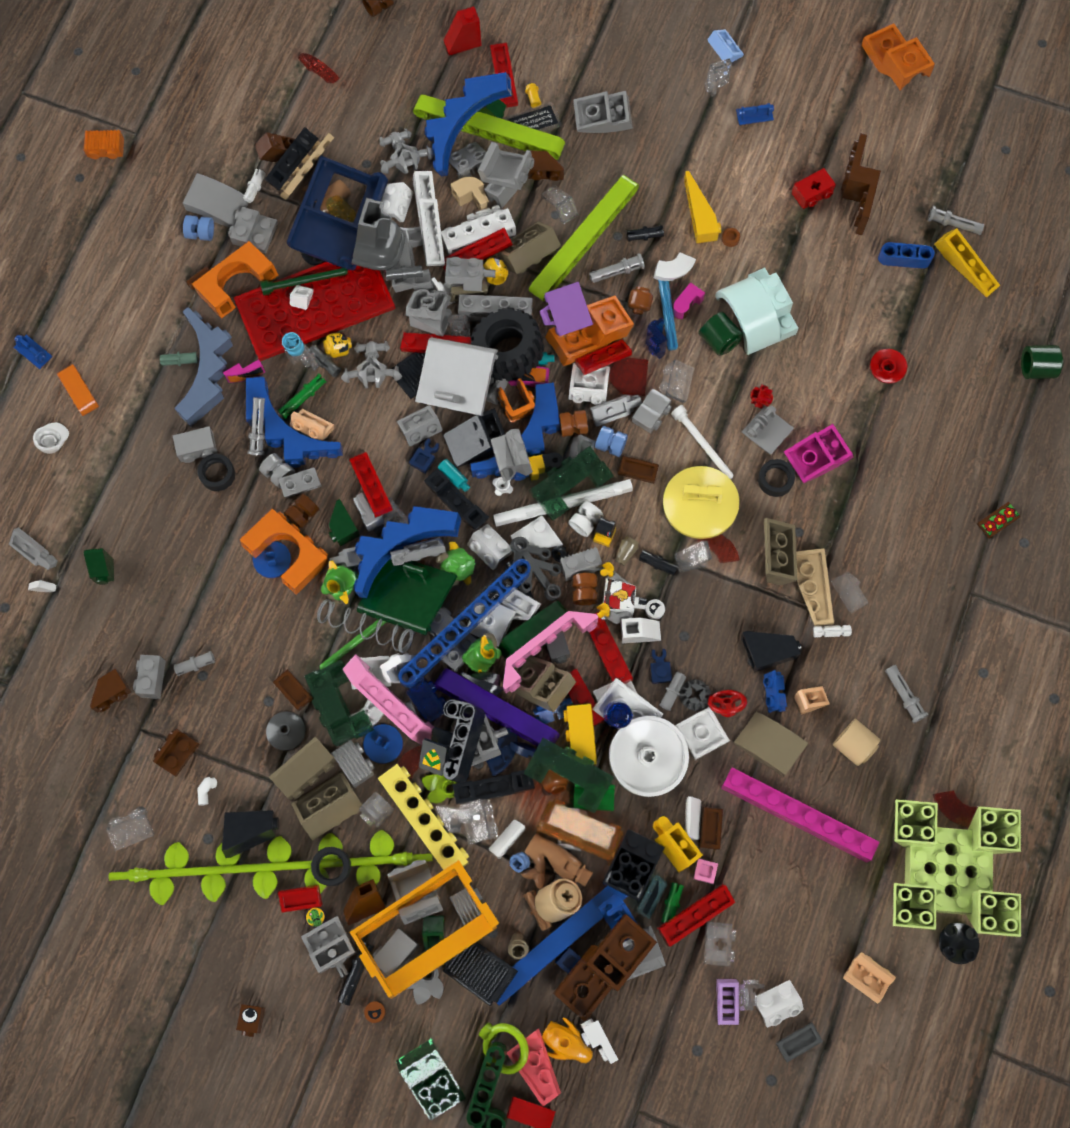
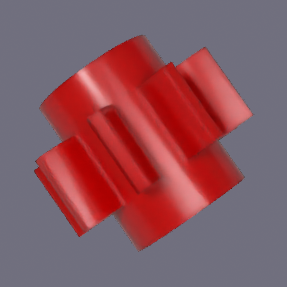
M761 384L760 388L755 387L750 394L751 403L760 409L764 405L768 407L773 401V390Z

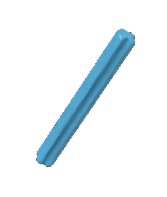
M658 280L667 347L670 351L677 350L678 343L669 281Z

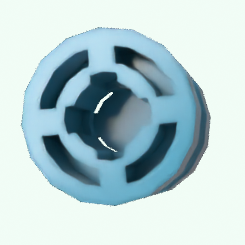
M290 332L282 338V345L289 355L299 356L303 353L305 346L298 334Z

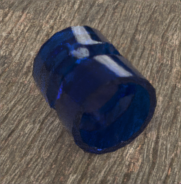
M610 702L603 710L604 720L612 727L624 728L632 720V711L623 702Z

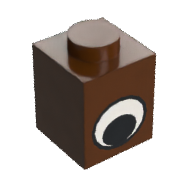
M241 1004L236 1030L242 1031L241 1035L254 1037V1033H261L265 1008Z

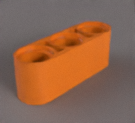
M73 364L57 373L82 416L99 407Z

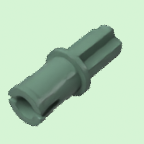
M177 352V354L160 355V364L162 366H181V364L198 363L197 352Z

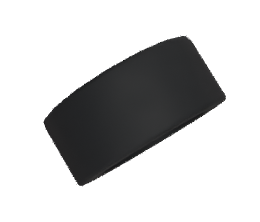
M222 454L206 456L201 460L197 471L202 484L211 491L226 490L232 485L236 474L232 462ZM215 463L224 464L228 471L226 477L219 482H211L206 478L208 467Z
M773 459L766 462L758 476L759 487L764 493L773 497L787 494L795 482L793 467L781 459ZM773 468L783 470L788 477L786 485L781 488L769 485L765 478L768 470Z
M325 847L319 850L313 857L311 872L320 884L338 886L349 877L351 861L343 850L336 847ZM331 854L337 855L343 862L342 873L334 879L325 878L319 869L321 860Z

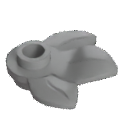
M438 968L432 971L431 978L425 976L407 988L414 989V999L418 1005L426 1002L431 995L438 999L441 998L444 986L438 978Z

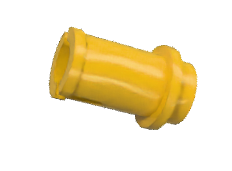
M535 83L528 84L525 89L532 108L541 105L538 94L539 88Z

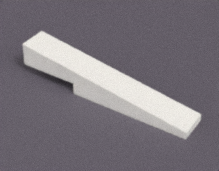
M414 171L413 185L426 266H444L437 199H435L432 171Z

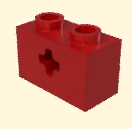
M825 168L795 183L792 195L802 209L815 206L823 198L828 199L831 197L836 184Z

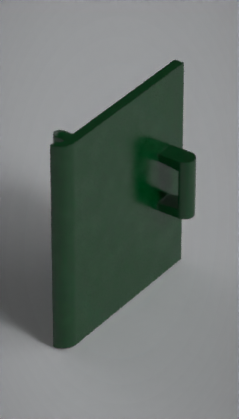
M390 559L375 577L368 597L361 599L357 606V612L361 614L366 613L367 616L382 619V621L394 625L398 624L400 627L412 629V631L426 635L427 631H431L430 625L456 581L457 575L414 561L404 562L403 565H393Z

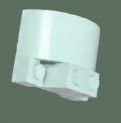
M765 268L749 274L748 278L718 290L715 294L718 301L721 298L725 299L734 311L743 333L744 350L747 355L796 335L798 331V326L790 314L793 302L777 273L769 275Z

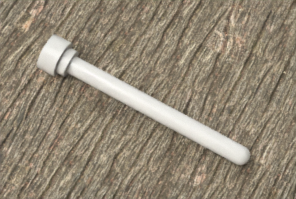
M680 405L671 413L673 418L685 425L721 472L732 479L733 473L689 420L685 407Z

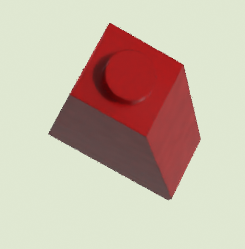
M474 6L457 11L444 38L449 56L482 46L480 20Z

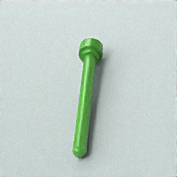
M379 619L362 631L364 637L367 638L376 631ZM361 634L357 635L320 664V669L322 671L327 670L365 639L362 638Z

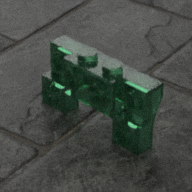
M591 446L586 447L573 458L569 456L561 462V467L558 469L554 467L546 473V478L528 490L552 521L569 510L561 496L586 477H589L597 488L614 476L605 462L599 459Z
M342 660L323 669L312 671L304 676L314 698L312 703L321 714L319 717L320 722L324 728H327L331 740L336 746L353 738L358 739L374 731L370 718L364 710L351 716L339 689V686L350 681L343 671L346 664Z
M542 738L524 774L542 784L549 770L555 772L584 789L577 804L595 813L614 777L595 767L593 760L585 756L583 759L577 757L575 750L567 746L563 749Z

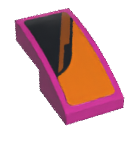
M259 359L243 369L238 363L223 372L228 383L246 381V378H254L266 373Z
M537 366L535 369H531V373L528 375L524 374L521 378L524 385H529L531 388L538 384H545L549 381L550 369ZM512 378V381H508L511 386H516L517 378Z

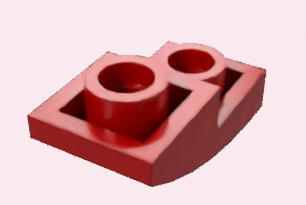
M512 1097L506 1118L533 1128H551L556 1111Z

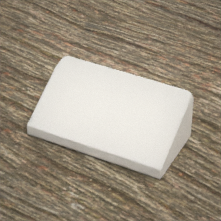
M688 796L685 808V832L691 840H700L701 800Z
M513 820L490 846L489 851L498 859H501L525 831V826L517 820Z

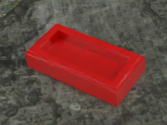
M319 885L278 892L282 913L321 907L323 905Z

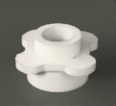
M499 477L492 481L497 496H501L503 493H512L511 479L504 482L503 478Z

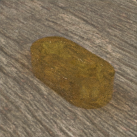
M336 195L327 199L326 207L333 216L348 222H354L356 212L343 198Z

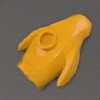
M564 1017L562 1019L568 1027L551 1021L542 1035L544 1043L554 1051H547L548 1056L556 1060H577L585 1064L590 1062L593 1052L583 1042L577 1027Z

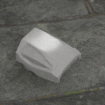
M651 926L643 929L657 941ZM631 939L623 942L625 950L632 948L633 942ZM658 942L628 980L666 966Z

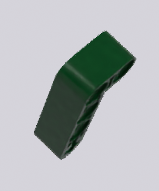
M557 600L503 638L498 647L505 659L510 657L568 611Z
M494 1042L490 1045L480 1071L466 1117L467 1123L473 1128H505L508 1118H506L505 1112L490 1107L507 1055V1048L501 1042ZM499 1050V1056L496 1063L492 1062L494 1052ZM485 1071H494L495 1077L492 1079L488 1078L485 1075ZM481 1090L486 1091L489 1098L482 1099L478 1092ZM472 1112H480L482 1118L479 1120L475 1119L472 1116ZM492 1119H500L503 1125L495 1126L492 1123Z

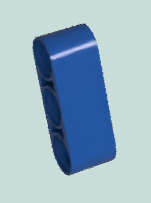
M887 242L882 246L878 260L881 264L887 266L923 269L930 265L935 252L932 247L927 245Z

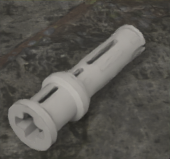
M934 205L927 219L929 222L932 220L941 223L944 227L950 225L981 235L984 224L953 215L950 210L943 211L937 209Z
M638 253L635 257L623 258L620 263L589 272V276L593 284L618 274H630V271L639 268L645 269L644 261L641 254Z
M253 397L252 432L248 435V438H250L248 454L251 455L265 454L263 451V440L265 439V434L263 433L265 398Z
M893 665L886 669L885 672L904 702V709H907L913 718V724L926 718L929 715L928 712L923 710L919 703L920 699L913 695L897 666Z

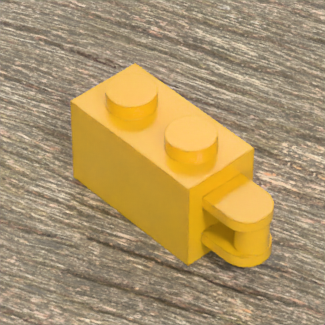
M665 816L654 821L653 829L659 835L655 842L665 847L663 850L664 854L679 873L703 856L679 822L672 825Z

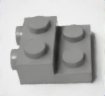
M242 207L241 211L236 212V223L234 227H230L228 232L232 244L241 247L250 241L261 253L266 254L278 221L260 215L259 211Z

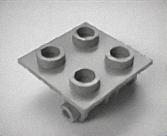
M473 142L453 152L450 155L449 163L459 172L457 173L459 179L472 176L471 173L475 174V170L478 172L486 151L477 142Z
M764 406L743 429L742 433L771 455L794 428L775 414V407Z

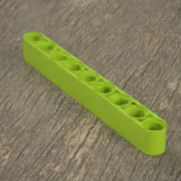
M420 95L413 113L424 120L445 117L444 106H446V101L427 95ZM476 112L461 129L462 132L523 151H547L556 160L559 159L565 145V141L558 136L482 112Z
M622 175L532 282L529 292L544 302L545 293L555 290L635 195L639 184Z

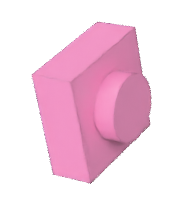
M698 859L693 879L714 884L718 863Z

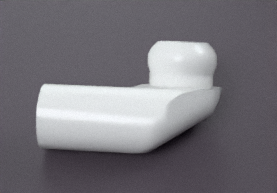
M206 777L197 789L199 806L209 804L208 791L210 788L217 786L215 778Z

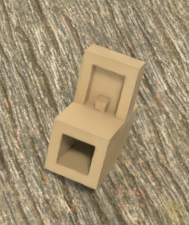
M463 177L451 183V192L460 206L473 200L479 211L487 208L489 201L485 195L482 181L475 177Z

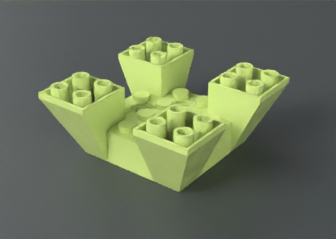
M895 800L894 841L905 848V884L894 883L893 926L936 930V912L966 915L978 934L1021 937V894L993 892V854L1021 852V810L978 807L968 830L937 827L938 803ZM946 845L952 848V855L946 853ZM925 864L931 866V874L926 873L924 869ZM946 866H949L952 869L951 876L946 874ZM967 867L972 870L973 875L971 878L966 874ZM946 886L952 890L951 897L945 893Z

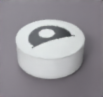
M657 599L649 601L645 608L646 615L653 620L660 619L665 612L664 604Z

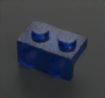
M663 318L654 320L648 325L646 336L648 350L659 359L665 355L667 338L662 334Z
M424 678L406 690V694L425 720L431 723L444 714L443 709L447 701L443 696L439 697L435 691L438 689L431 680L428 682Z

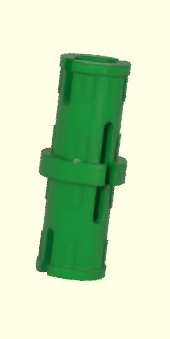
M671 882L668 899L664 902L666 906L661 923L664 924L675 917L677 908L679 909L681 905L679 901L684 888L683 885Z

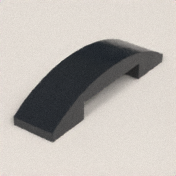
M304 127L264 180L279 191L319 138Z
M438 468L424 480V483L452 512H458L461 520L475 531L489 519V516L468 500Z
M531 769L473 782L467 781L452 784L456 805L505 797L535 789Z

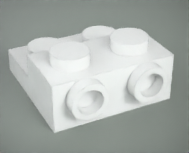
M573 363L569 400H573L575 403L588 401L594 405L606 402L610 367L605 366L584 375L577 365Z
M589 1019L580 1024L584 1031L581 1036L587 1046L591 1044L592 1048L600 1045L601 1048L598 1051L604 1062L608 1060L612 1064L618 1060L598 1020L593 1022L592 1019Z

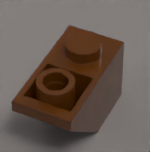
M266 132L255 144L259 159L269 162L279 161L295 138Z
M531 151L534 158V166L528 173V179L564 180V167L547 151Z
M114 669L98 679L90 704L91 709L95 712L108 710L111 704L126 699L128 694L131 693L129 686L118 670Z
M374 879L354 888L343 910L348 926L386 908Z

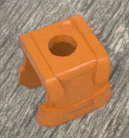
M521 378L517 379V387L527 404L513 411L504 390L501 387L497 389V398L505 409L504 415L511 423L523 419L534 412V396L530 390L527 391Z

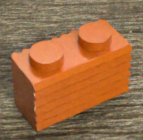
M120 130L85 131L84 152L87 157L91 159H99L100 157L116 159L117 157H123L124 137Z

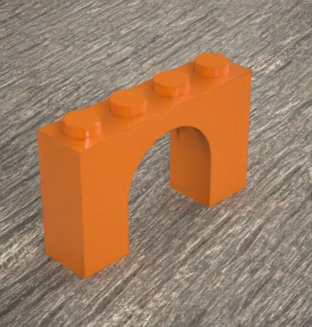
M250 241L192 283L198 295L221 319L236 308L231 298L223 291L225 283L232 276L239 273H250L259 281L268 280V282L279 276L273 263Z
M271 509L240 539V543L254 558H257L274 541L288 540L295 543L300 549L299 557L281 575V580L285 586L297 595L329 564L328 554L321 547H315L313 540L307 535L304 537L295 524H289L284 514Z

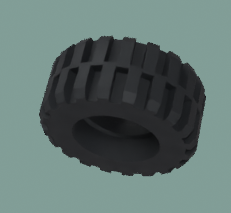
M508 308V310L498 309V312H491L488 314V317H483L480 320V324H477L474 328V332L471 335V345L494 349L496 344L505 338L518 337L522 339L520 344L514 349L496 353L498 359H495L491 378L495 376V379L500 381L503 379L512 381V378H522V375L531 373V369H535L539 364L538 361L542 360L544 343L538 323L529 313H524L523 310L517 309L515 311L514 308Z

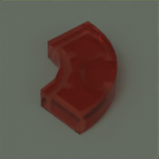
M301 53L298 56V59L308 71L318 74L327 83H335L339 80L337 74L316 57L306 53Z
M722 534L708 539H697L698 547L713 551L718 556L720 563L740 560L733 543Z
M422 745L409 750L397 763L400 768L404 766L411 775L408 777L410 782L414 774L420 769L419 762ZM400 782L396 786L397 791L407 788L405 782Z
M954 790L933 794L935 803H938V808L945 817L955 824L969 828L978 807H970L963 804L957 798Z

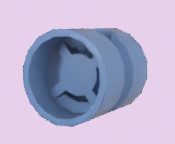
M186 215L183 222L184 238L196 240L199 237L200 240L211 241L214 235L213 218L201 217L199 219L197 216Z
M603 426L598 435L595 448L604 452L609 450L610 454L620 457L628 435L619 431L614 433L613 429Z

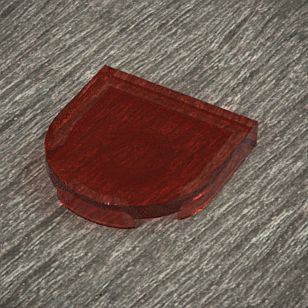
M624 358L617 361L610 371L611 384L622 394L645 396L648 360Z

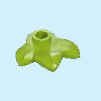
M437 774L422 778L424 786L431 791L427 797L431 803H442L446 798L455 797L454 791H447V786L457 782L446 779L444 775L440 776Z

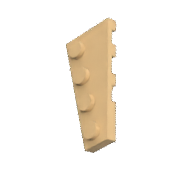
M330 133L321 142L317 140L311 148L314 150L311 155L307 154L301 161L303 166L301 168L297 167L291 174L294 178L290 182L287 180L282 186L283 192L280 195L286 200L304 178V175L314 165V162L334 139Z
M825 548L797 551V584L814 626L834 625Z

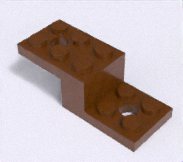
M860 133L858 140H854L845 171V178L841 186V190L844 191L842 198L860 202L858 215L854 226L857 227L855 234L863 235L870 217L881 173L880 170L860 166L867 135Z
M624 914L599 946L591 945L553 994L586 1022L611 989L617 992L620 990L657 941L627 914ZM627 938H630L633 942L630 950L623 948V942ZM585 985L587 994L584 997H579L577 989Z

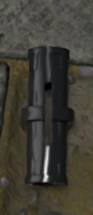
M663 225L649 228L643 226L641 229L627 230L628 242L642 239L648 241L649 238L664 237Z
M644 549L638 560L649 564L655 570L659 569L674 576L678 564L664 559L663 556L654 555Z

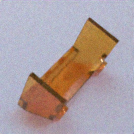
M560 800L548 801L536 826V834L541 835L542 832L607 860V865L610 866L624 834L620 831L621 827L613 823L607 825L564 806L565 803Z

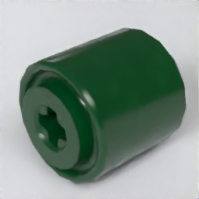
M723 311L711 317L699 331L702 339L718 356L732 351L739 344L743 336L741 330Z
M1032 345L1024 348L1021 356V370L1025 379H1055L1061 374L1063 355L1058 345Z

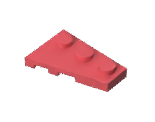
M538 1028L526 1037L529 1055L525 1066L519 1073L544 1107L560 1095L561 1091ZM519 1044L507 1052L513 1064L520 1057Z

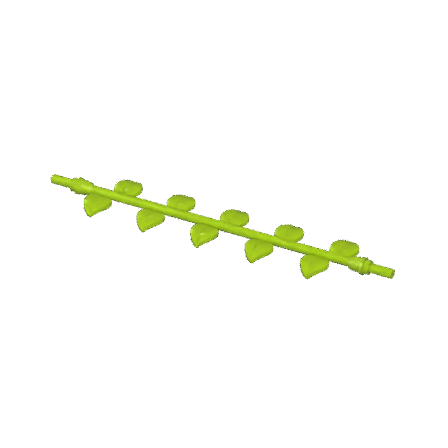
M380 830L374 834L370 841V851L374 857L349 859L351 866H360L356 873L359 885L374 879L377 885L381 874L375 865L394 864L408 866L417 860L433 861L432 853L413 854L406 851L389 856L394 848L393 839L384 830ZM329 833L320 841L318 849L319 851L325 847H336L343 850V845L333 833ZM282 836L273 839L268 846L267 856L272 863L236 865L240 854L231 858H225L221 843L216 851V861L220 866L184 868L188 863L189 853L181 843L177 842L172 844L165 853L164 861L169 869L149 870L135 867L127 872L109 873V881L129 880L136 883L154 878L150 883L149 891L154 901L160 905H165L174 892V884L169 877L206 875L202 879L201 889L206 898L212 902H216L226 888L225 879L220 874L257 872L253 877V887L257 894L264 899H268L277 887L278 880L272 871L308 869L305 873L306 887L319 885L320 894L326 888V885L320 884L314 878L311 872L312 860L287 862L291 856L292 849ZM327 855L321 860L319 869L325 878L329 879V875L324 868L343 867V862L341 859H338L337 855Z

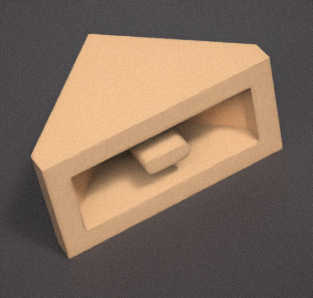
M823 686L801 689L794 696L801 715L830 705Z

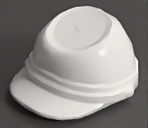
M57 422L47 424L38 428L34 433V445L43 453H55L67 440L69 431L64 425Z

